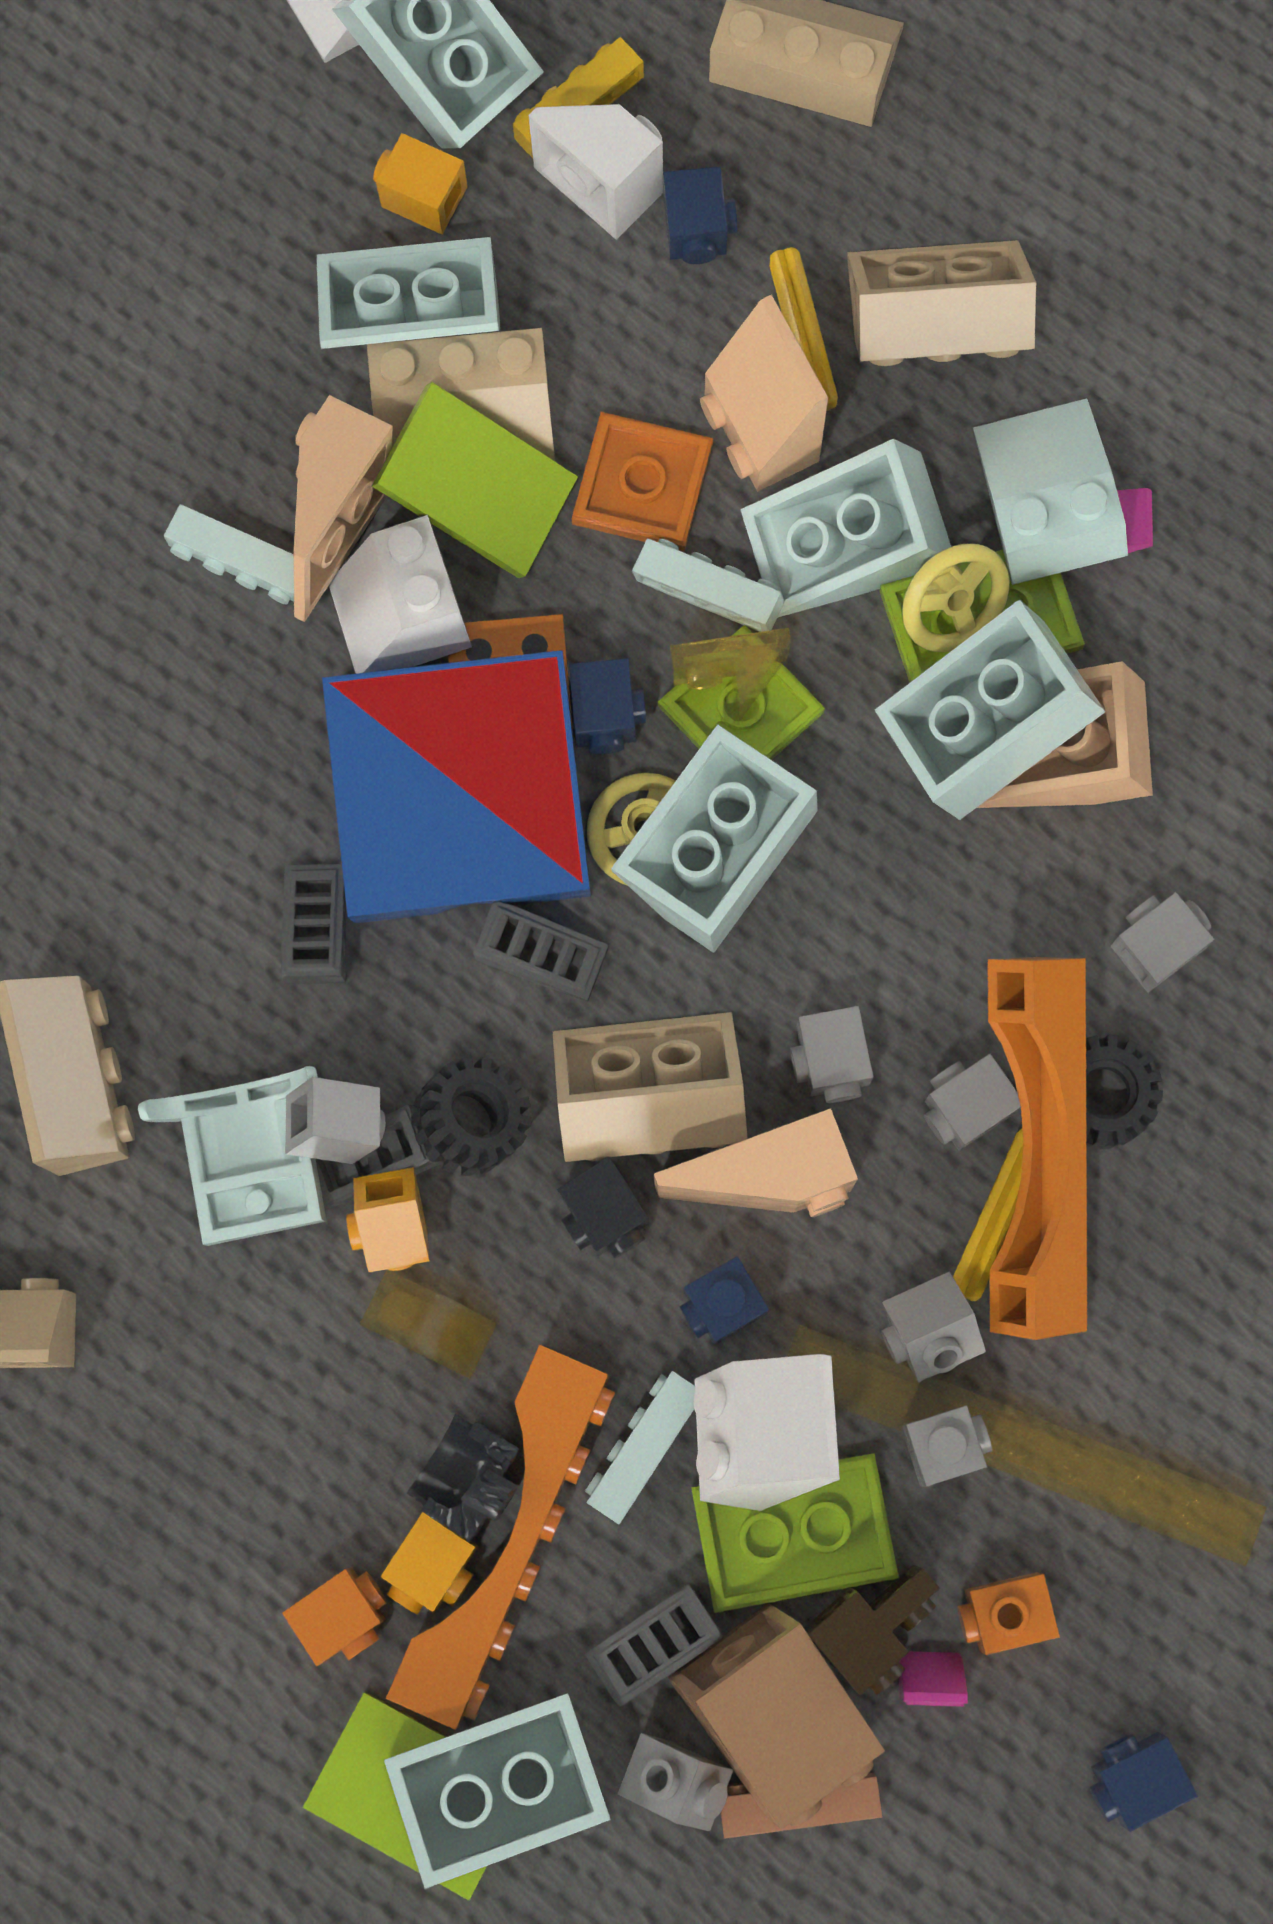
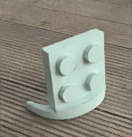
M305 1066L302 1069L279 1076L215 1090L149 1099L138 1105L139 1116L143 1121L182 1122L203 1245L210 1246L327 1221L316 1159L285 1154L286 1095L310 1078L318 1077L315 1067Z

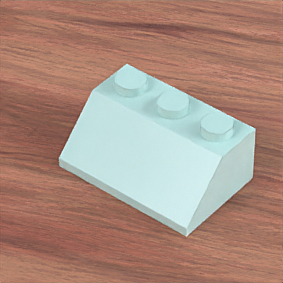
M491 237L317 255L321 349L492 332L501 329Z
M717 725L611 868L612 872L666 921L714 953L818 811L817 790Z

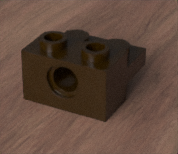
M912 1565L869 1604L856 1590L849 1587L807 1624L804 1629L860 1696L869 1687L878 1695L905 1671V1668L899 1661L909 1651L892 1631L900 1625L908 1632L924 1620L936 1608L930 1597L940 1587L923 1568Z

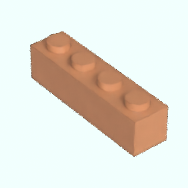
M872 1772L853 1785L846 1787L840 1785L821 1800L822 1807L812 1818L800 1825L791 1826L789 1824L782 1830L764 1814L742 1782L727 1785L726 1803L721 1811L724 1839L882 1818L877 1776Z

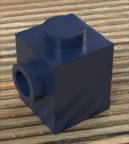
M721 166L663 172V198L670 260L683 259L688 264H704L714 260L717 255H726L727 234L737 233V214L735 198L724 199Z
M629 658L569 664L577 747L589 746V752L593 754H611L624 750V743L636 742L635 724L646 723L643 688L631 689Z
M738 1256L685 1286L684 1294L688 1301L679 1306L696 1337L700 1338L708 1333L714 1345L762 1318L769 1312V1308Z
M1159 1732L1139 1742L1134 1734L1124 1736L1102 1748L1100 1752L1104 1760L1091 1766L1098 1783L1089 1788L1103 1817L1107 1822L1117 1818L1120 1825L1129 1832L1198 1797L1167 1736Z

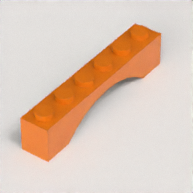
M1027 957L988 959V1022L1002 1044L1014 1075L1021 1106L1023 1129L1022 1174L1015 1211L1004 1243L990 1268V1332L1033 1340L1086 1332V958Z
M539 1345L514 1402L523 1434L525 1474L521 1506L510 1540L492 1573L472 1597L441 1623L411 1639L386 1696L387 1700L454 1730L460 1726L464 1716L475 1721L490 1686L480 1681L489 1656L499 1661L501 1660L515 1628V1625L505 1621L513 1600L516 1597L526 1602L541 1567L530 1562L540 1538L547 1542H552L565 1512V1507L556 1504L565 1480L576 1485L591 1451L581 1446L590 1422L601 1427L614 1398L615 1392L605 1388L610 1377L608 1374Z

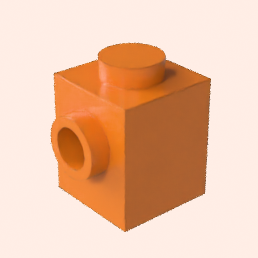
M351 1567L344 1569L282 1612V1614L317 1667L341 1651L349 1661L377 1642L380 1638L374 1628L386 1620L379 1608L385 1605L387 1601L367 1571L358 1577Z
M1035 1572L964 1589L967 1604L957 1606L966 1643L977 1641L979 1652L985 1655L1060 1638L1045 1576L1042 1573Z

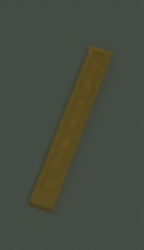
M798 1325L786 1357L815 1354L831 1356L835 1407L903 1433L901 1429L903 1425L967 1406L970 1416L981 1415L992 1446L991 1452L983 1454L988 1467L1230 1562L1247 1566L1267 1507L937 1378L930 1377L918 1383L909 1367L896 1364L886 1358Z

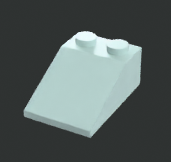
M1087 398L973 427L1012 585L1128 556L1125 519L1113 474Z
M891 439L740 509L761 578L779 587L778 591L782 594L784 604L778 617L880 589V585L914 576L929 559L951 547L921 452L895 439Z

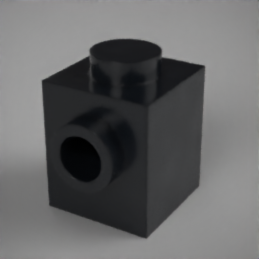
M610 1157L602 1160L557 1189L561 1199L570 1211V1214L562 1218L561 1221L580 1251L591 1245L597 1256L609 1250L612 1256L617 1258L645 1240L640 1230L649 1225V1218Z

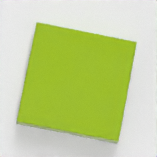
M743 625L658 701V707L698 749L701 748L715 727L719 725L770 760L777 756L825 711L823 705L746 625Z

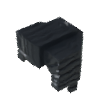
M455 1414L440 1444L406 1494L410 1497H415L416 1501L423 1505L422 1512L436 1519L442 1525H446L447 1528L456 1532L467 1541H473L488 1517L494 1521L500 1518L520 1486L508 1478L507 1474L521 1449L495 1432L489 1431L486 1426L478 1422L472 1424L465 1421L458 1414Z

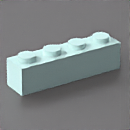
M179 505L164 534L168 545L171 547V553L186 561H190L191 557L197 558L204 562V568L217 575H223L224 571L237 576L236 582L248 589L255 590L257 586L269 590L268 595L282 604L287 605L290 600L294 602V558L292 553L186 506Z
M647 538L632 570L636 581L770 635L784 604L782 594L778 591L779 587L764 579H759L758 582L745 578L744 572L729 565H726L724 569L711 564L712 560L703 554L692 552L691 555L678 551L679 547L668 540L659 539L656 542Z
M673 1371L668 1378L663 1374L660 1375L649 1394L655 1397L647 1410L639 1407L628 1424V1427L633 1429L626 1443L620 1439L617 1441L606 1458L612 1462L611 1466L604 1476L597 1472L585 1490L590 1495L587 1503L617 1524L621 1523L694 1410L695 1386Z

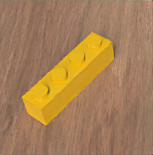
M621 37L612 44L607 43L597 51L595 57L585 66H577L570 73L568 79L559 87L554 86L543 95L539 103L531 109H524L518 114L513 123L514 139L533 158L528 115L536 107L610 105L644 78V61Z

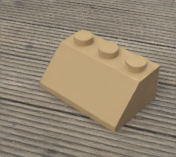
M726 0L710 48L709 82L872 127L904 23L823 0Z
M1018 240L847 252L854 337L860 362L870 361L872 364L879 366H891L901 363L904 358L927 357L937 362H948L960 358L961 354L985 353L991 357L1005 358L1016 355L1019 350L1035 349L1036 281Z
M542 328L367 344L373 416L393 426L392 447L425 386L433 382L555 461Z
M80 976L0 981V1016L33 1163L58 1176L130 1158L126 1142L135 1140V1132L127 1106L118 1107L113 1084L121 1082L122 1075L114 1048L109 1047L105 1049L100 1026L108 1024L109 1019L100 989L92 991L91 986Z
M732 1012L552 1031L557 1103L565 1162L580 1160L598 1161L607 1157L645 1153L661 1154L666 1151L701 1147L719 1148L747 1139L744 1088Z
M48 1278L21 1279V1290H0V1368L74 1367L76 1293L59 1290V1280Z

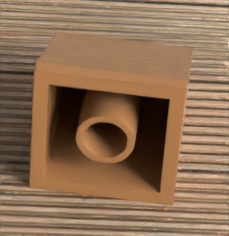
M767 1603L725 1634L723 1639L671 1674L668 1679L764 1814L782 1830L789 1824L791 1826L800 1825L812 1818L822 1807L821 1800L840 1785L844 1787L850 1786L863 1779L874 1766L872 1761L885 1752V1750L801 1623L770 1603Z

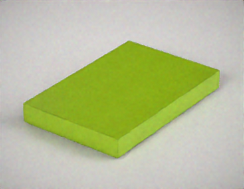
M431 382L422 391L372 487L418 516L428 515L431 524L515 577L522 578L526 577L578 476Z
M1003 550L996 551L1007 567ZM962 562L956 565L964 572L971 562ZM989 572L974 590V600L970 606L974 620L982 612L990 597L992 582ZM1061 573L1013 585L1009 576V593L1003 611L1020 599L1047 624L1066 654L1082 650L1085 643ZM914 576L880 585L879 589L909 683L950 653L933 652L922 648L911 639L906 631L902 615L903 602L908 586ZM943 610L920 612L922 623L930 632L935 634L957 632L952 617Z
M875 1454L838 1460L840 1480L761 1511L700 1501V1486L691 1487L714 1613L899 1578Z
M365 1691L302 1808L419 1872L384 1760L448 1736ZM487 1866L439 1884L470 1900Z

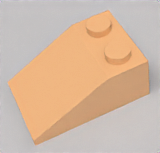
M771 294L759 301L705 373V396L700 398L701 407L714 430L723 427L732 444L726 450L735 472L740 479L749 476L757 492L819 462L828 396Z
M330 395L317 414L310 412L306 415L296 435V445L300 447L299 464L296 470L298 483L293 553L294 617L303 622L306 621L384 502L386 495L372 487V484L392 449V425Z
M1123 661L1077 669L1106 712L977 808L1096 805L1152 796L1145 682Z
M831 1108L654 1173V1185L659 1198L793 1213L807 1208L810 1217H816L844 1206V1201L849 1199L847 1193L851 1192L858 1180Z

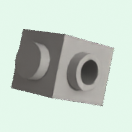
M1175 892L1162 903L1153 895L1127 915L1126 919L1131 924V927L1116 938L1111 948L1149 993L1204 951L1215 939L1208 932L1211 929V924L1200 907L1191 900L1184 902Z
M859 1006L799 1017L796 1028L800 1046L790 1048L796 1082H808L810 1096L824 1094L826 1103L843 1102L861 1097L860 1087L870 1085L873 1079V1072Z
M988 1054L967 1069H965L961 1061H958L935 1076L930 1081L935 1091L930 1093L925 1100L930 1111L924 1114V1118L934 1135L943 1145L952 1141L958 1151H961L1019 1112L1021 1106L1016 1089L993 1056Z
M312 1077L286 1095L285 1154L353 1164L380 1147L386 1124L384 1112L380 1110V1088Z
M950 1271L882 1302L890 1324L889 1327L881 1330L885 1344L896 1364L907 1361L918 1383L936 1374L948 1372L958 1364L986 1352L975 1314Z
M967 1406L901 1426L920 1486L927 1487L987 1467L983 1454L992 1451L990 1438L981 1415L971 1417Z
M641 1733L618 1795L676 1824L710 1831L714 1819L720 1814L726 1803L727 1785L733 1770L673 1741Z

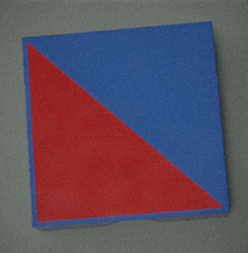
M563 650L322 677L347 917L352 922L363 923L433 915L459 906L492 904L494 901H502L510 905H521L591 897Z

